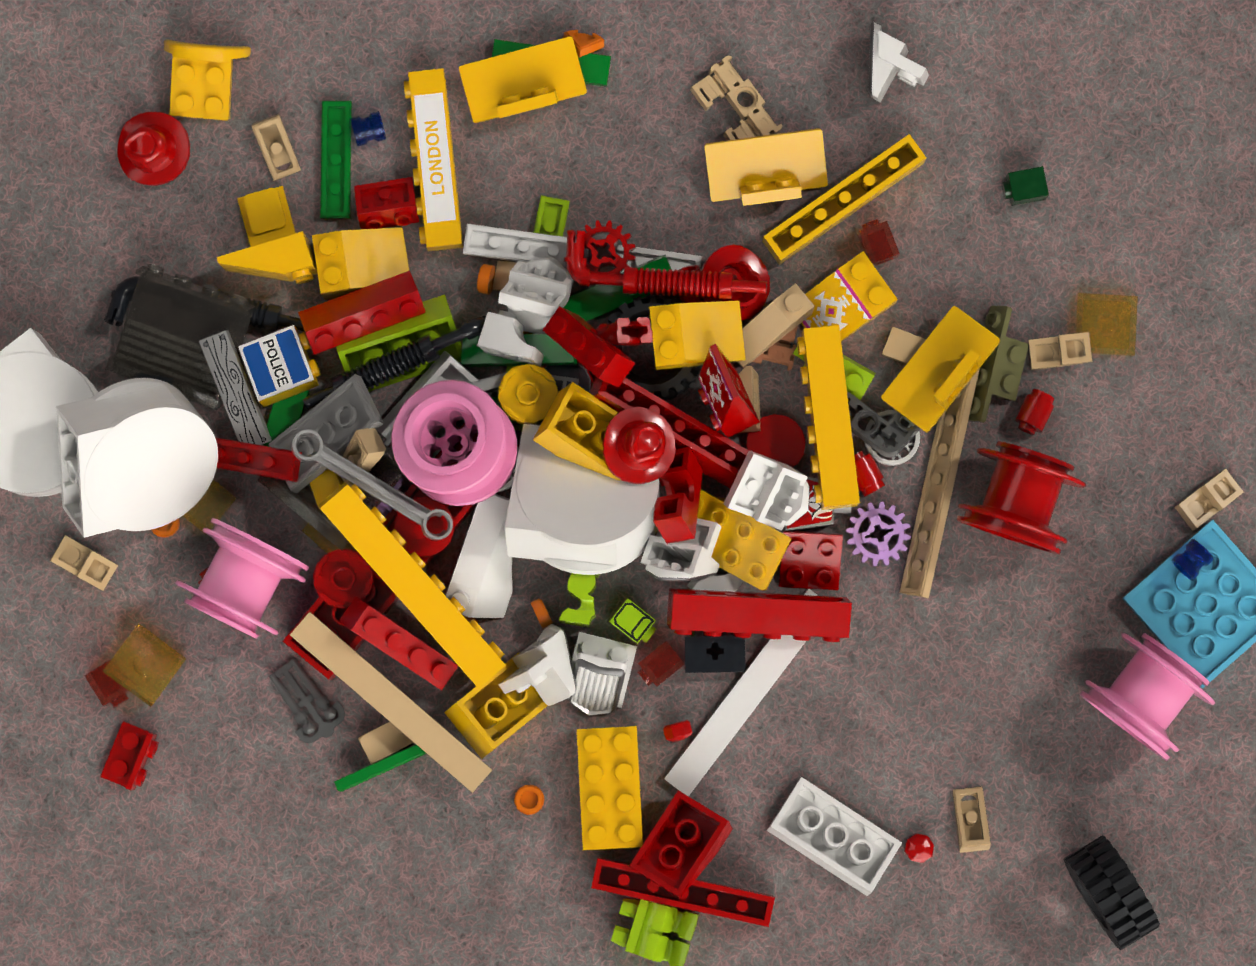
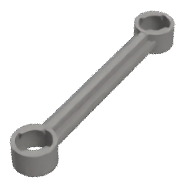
M302 430L292 439L291 450L296 458L302 461L314 460L350 483L356 484L358 488L421 525V530L427 538L441 540L451 533L453 520L446 511L441 509L429 510L324 446L322 438L317 432ZM314 436L318 442L317 452L314 451L310 455L300 454L296 447L297 441L303 437L311 438ZM443 515L448 523L447 531L443 530L439 534L430 533L426 525L427 520L433 516L441 517Z

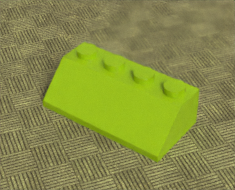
M442 295L423 301L422 303L426 311L424 314L336 346L344 371L348 370L350 372L352 368L355 370L356 366L361 368V364L366 365L367 361L371 363L372 359L376 361V357L381 358L383 354L386 356V353H391L392 350L397 352L398 347L401 349L403 345L407 347V343L412 344L414 340L417 342L418 338L430 334L434 340L456 330L457 328L446 296ZM461 341L438 351L439 356L446 351L458 362H461ZM435 361L426 362L424 366L421 364L419 368L415 366V370L410 368V372L405 371L404 375L400 373L399 377L395 376L393 380L390 378L388 382L385 380L384 384L379 382V386L374 385L373 389L369 387L368 392L422 375Z

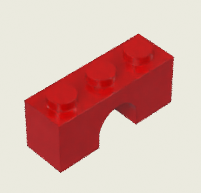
M561 306L558 307L542 330L597 378L613 386L619 387L635 365V362L620 349L596 335L598 331L583 318Z
M690 447L676 449L670 468L661 477L667 496L657 498L653 522L667 544L695 539L703 469Z

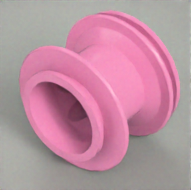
M444 380L428 384L417 390L405 401L398 411L391 434L392 451L401 472L408 480L417 485L423 493L443 504L462 506L485 501L495 495L506 484L515 467L517 437L509 417L485 391L473 384L457 380ZM459 420H465V426L462 429H456V423ZM444 428L446 430L445 435L441 438H436L438 430ZM475 433H478L477 442L472 440ZM460 442L463 448L456 452L454 446ZM436 450H442L440 458L432 457Z
M212 518L210 522L215 525L214 529L203 528V532L215 540L219 549L198 589L178 580L175 582L176 585L194 594L190 600L186 598L184 602L255 639L259 636L255 633L257 626L274 635H278L277 630L260 622V619L280 580L295 579L304 583L306 580L299 573L301 569L308 571L309 567L271 545L220 520Z
M1122 633V639L1135 649L1137 653L1110 688L1097 686L1093 682L1086 680V685L1091 690L1088 694L1082 691L1080 696L1136 740L1167 761L1170 758L1166 754L1167 750L1171 749L1174 752H1178L1179 748L1170 741L1165 730L1193 694L1210 705L1215 704V701L1200 688L1202 684L1208 686L1210 682L1182 658L1146 633H1143L1141 636L1144 640L1143 644L1131 636Z

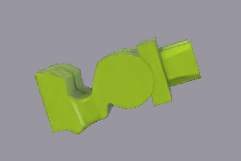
M570 573L567 585L568 593L578 600L581 606L577 610L567 608L562 612L559 621L562 624L590 628L592 620L596 618L594 597L590 595L595 591L596 578H599L600 574L582 575Z
M624 898L619 914L634 918L631 929L615 925L611 941L626 947V952L656 962L667 961L670 966H684L691 943L680 939L673 940L663 935V932H674L678 937L691 941L700 914L688 910L681 911L674 906L643 899Z

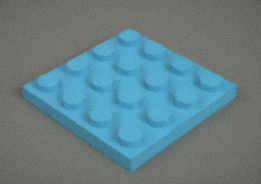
M1210 520L1122 598L1161 644L1191 665L1209 682L1256 642V568L1214 520Z

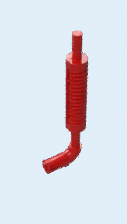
M567 230L566 257H564L563 262H566L567 271L571 278L583 286L590 287V284L623 286V293L636 294L637 291L639 294H642L644 291L645 295L649 292L651 295L654 292L656 295H659L661 292L663 296L666 293L668 296L671 293L673 296H676L678 293L679 296L684 294L687 297L689 294L690 297H693L695 294L696 297H699L701 294L702 298L707 295V298H710L711 295L713 298H716L718 295L719 299H732V292L767 293V281L733 280V273L720 272L718 275L717 272L712 274L711 271L708 274L706 271H703L701 274L700 271L695 273L694 270L691 273L689 270H686L684 273L683 270L678 272L675 269L673 272L669 269L667 272L666 269H663L661 272V269L655 271L652 268L650 271L649 268H646L644 271L643 268L638 270V268L625 267L624 274L591 272V269L586 267L587 258H584L586 231L577 230L575 243L576 231Z

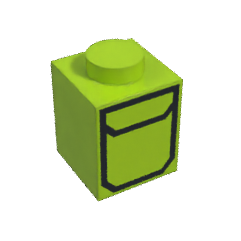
M628 598L609 621L636 644L641 640L647 643L657 630L653 626L656 620Z

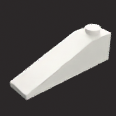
M497 494L477 504L446 594L449 600L452 597L458 600L465 608L462 615L469 618H504L513 592V557L507 556L505 522L510 499Z

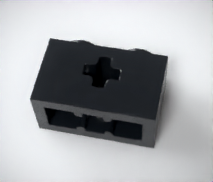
M692 631L690 637H685V673L746 672L745 638L733 636L734 633L722 632V636L714 637L704 635V631ZM712 643H717L718 648L723 649L724 654L718 655V660H712V655L706 654V649L711 648Z

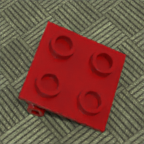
M783 531L785 535L791 538V541L781 559L779 587L839 590L843 534Z

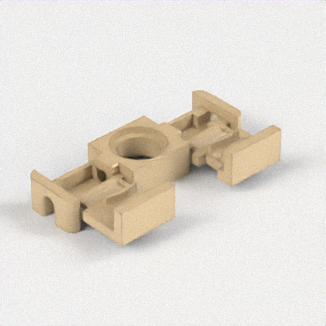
M726 56L719 64H714L710 68L709 75L691 87L690 91L705 111L714 104L712 101L718 96L721 99L725 97L742 119L739 121L740 126L733 130L731 127L724 132L723 136L726 140H735L732 132L737 139L778 134L782 128V124L777 126L762 107L765 101L750 80L743 81L731 65L732 56ZM700 89H701V90L703 91V93L706 95V97L708 98L709 102L706 100V98L704 97V95L701 93ZM742 92L749 93L753 97V104L749 107H743L738 103L737 96Z

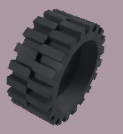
M649 295L647 299H641V296L634 298L633 302L629 304L625 302L619 306V310L609 316L607 324L614 323L618 318H629L630 322L637 318L643 317L649 318L651 323L649 307L674 304L673 300L666 297L664 300L657 299V296ZM613 345L622 351L623 345ZM701 365L674 368L667 375L655 379L640 377L630 370L626 378L663 400H672L690 387V384L699 374Z
M1104 835L1063 859L1072 880L1075 882L1077 889L1091 909L1094 917L1120 951L1160 927L1158 917L1152 909L1151 903L1146 898L1143 889L1137 883L1135 876L1130 872L1115 847L1113 848L1111 842Z

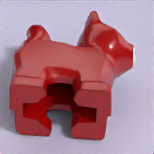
M647 317L637 318L630 322L629 318H618L614 323H602L596 328L598 331L596 335L611 345H642L653 341L650 319Z

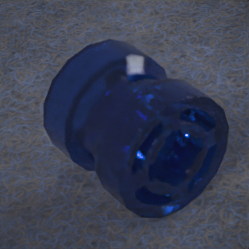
M379 111L370 113L365 118L360 116L350 118L358 147L367 145L368 141L376 140L377 142L386 140Z
M1191 539L1186 545V550L1182 554H1177L1171 561L1184 576L1193 581L1199 575V570L1203 566H1208L1214 558L1198 541Z

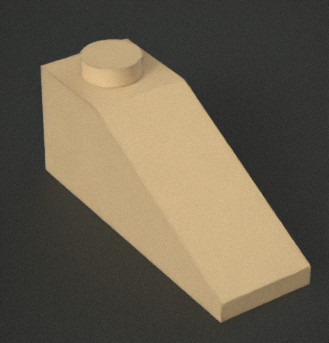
M796 283L772 301L742 329L746 361L737 362L743 369L812 315L814 305Z

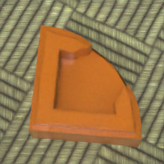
M578 30L564 32L563 38L573 37L579 58L604 48L605 40L595 33L589 35L578 33Z

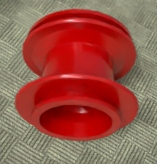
M1001 441L996 443V447L1000 448V451L978 448L977 453L996 461V465L983 504L975 506L959 504L958 508L965 511L964 516L958 515L956 520L1016 543L1060 555L1061 550L1056 548L1057 543L1065 544L1068 541L1066 538L1055 534L1048 526L1062 485L1066 484L1078 488L1086 487L1085 482L1067 474L1068 471L1073 472L1075 467L1043 453Z

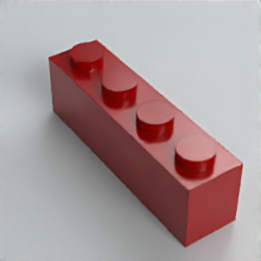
M410 270L298 312L314 355L426 313Z
M357 596L339 620L348 629L441 691L458 668V665Z

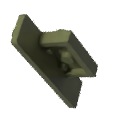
M991 306L986 316L985 328L999 337L1000 343L980 367L968 419L969 422L984 423L986 421L992 396L1007 401H1016L1029 344L1006 336L1012 312L1011 307Z

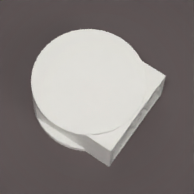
M29 328L0 351V488L19 495L43 497L62 492L56 406L91 398L98 391L85 375L62 361L43 336L32 328Z
M153 378L128 379L104 388L91 398L56 406L62 507L84 538L116 529L146 531L162 527L186 514L200 501L208 490L218 463L217 442L208 424L182 392L173 385Z
M523 424L505 522L507 556L543 560L562 571L582 575L608 573L622 568L638 558L645 551L650 535L655 536L657 531L653 517L655 504L659 497V478L649 483L633 484L622 480H615L557 457L533 441L540 425Z

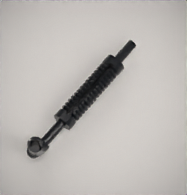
M143 276L127 278L118 284L115 290H112L110 295L112 299L107 315L104 318L105 322L113 325L115 320V326H122L129 301L133 302L134 295L141 294L143 291L171 298L173 307L181 309L187 307L189 311L191 309L193 312L198 310V313L203 311L205 315L209 313V316L214 314V317L220 316L221 319L225 316V320L230 318L231 321H234L236 319L237 323L240 321L242 324L247 322V325L252 323L253 327L258 325V328H261L263 326L265 330L273 332L277 331L279 325L284 327L294 325L298 330L305 332L300 318L282 314V306L271 303L267 305V302L262 304L261 301L256 302L255 299L251 301L250 298L245 299V297L240 299L239 295L235 297L234 294H231L229 296L227 292L225 294L223 291L218 293V290L213 292L211 288L207 290V287L202 289L201 286L196 287L195 284L191 286L190 283L177 281L175 287L145 280Z
M486 316L464 322L462 327L434 340L430 334L418 338L417 342L414 340L412 344L407 343V347L405 345L402 346V349L398 347L397 352L392 350L391 353L387 352L386 356L383 354L381 358L376 357V361L372 359L371 363L367 361L366 365L361 364V368L356 366L355 370L353 368L350 372L347 370L345 375L343 373L331 378L332 386L304 398V404L307 409L315 407L354 374L362 377L367 390H369V387L373 389L374 385L379 386V382L384 384L385 380L387 382L390 378L393 380L395 376L399 377L400 373L404 375L405 371L410 372V368L415 370V366L419 368L421 364L424 366L426 362L435 361L440 358L439 350L465 338L470 340L480 336Z

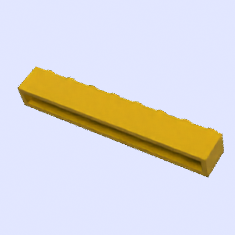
M346 482L341 484L317 506L480 689L506 666L501 660V657L505 654L493 641L489 645L481 637L485 631L474 619L470 622L462 615L465 608L455 597L449 600L442 591L446 587L437 576L433 574L429 578L422 570L426 566L423 560L415 552L411 555L407 553L402 547L407 542L395 529L391 532L383 525L386 518L375 506L370 510L364 504L363 500L366 496L358 486L353 484L350 487Z

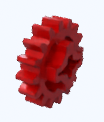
M596 220V228L594 229L585 225L587 233L585 235L584 249L586 247L592 254V259L589 265L586 263V267L591 269V272L621 274L625 267H630L627 264L628 261L633 262L636 260L635 256L629 254V251L636 249L635 244L627 243L632 236L630 233L621 234L623 231L621 224L616 229L612 228L611 220H608L606 227H602L599 220ZM597 234H608L605 239L595 240L592 238ZM619 240L624 248L623 258L616 254L615 247ZM608 246L612 258L604 256L602 259H598L599 253L595 247L604 249ZM612 265L615 267V269L608 272H598L604 266Z

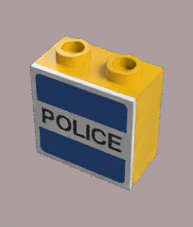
M294 325L238 346L257 400L263 407L319 386L316 377L321 375L315 359L310 360L306 351L311 348L305 332L300 333Z

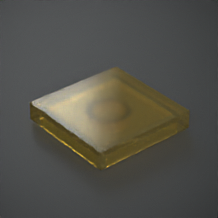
M1077 294L1075 333L1089 332L1091 354L1135 356L1138 296Z
M138 623L103 669V672L151 707L185 662L186 658Z

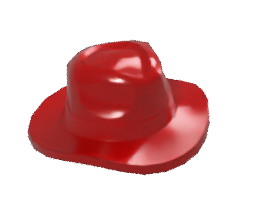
M144 112L128 120L121 130L117 149L119 163L125 175L134 182L148 186H159L176 179L185 170L190 157L188 132L182 123L173 116L162 112Z
M734 244L718 248L707 258L700 271L701 274L703 271H706L707 274L709 271L712 274L717 272L718 275L720 272L733 273V280L767 281V293L732 292V299H719L718 295L716 298H713L712 295L710 298H707V295H705L704 298L701 297L702 301H739L741 320L749 319L758 313L766 303L770 293V277L762 260L749 249Z
M633 407L626 408L617 413L609 421L603 438V456L607 468L618 479L633 484L655 481L668 471L674 460L676 451L675 437L670 424L662 415L651 409Z

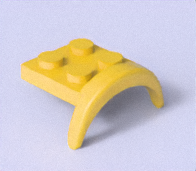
M169 39L164 40V50L172 54L170 115L228 121L231 109L233 59L250 56L251 48L248 46H219L178 42Z

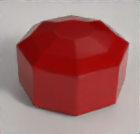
M688 720L666 725L663 728L665 739L672 742L684 740L693 733L690 721Z
M915 833L906 839L904 852L911 861L924 863L932 857L934 844L927 835Z

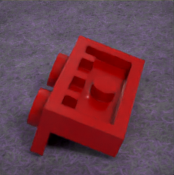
M412 177L354 186L357 216L361 229L407 226L419 222Z
M123 721L100 777L124 786L131 791L135 790L136 786L141 787L148 770L144 769L148 758L153 759L158 749L159 742L155 741L157 734Z

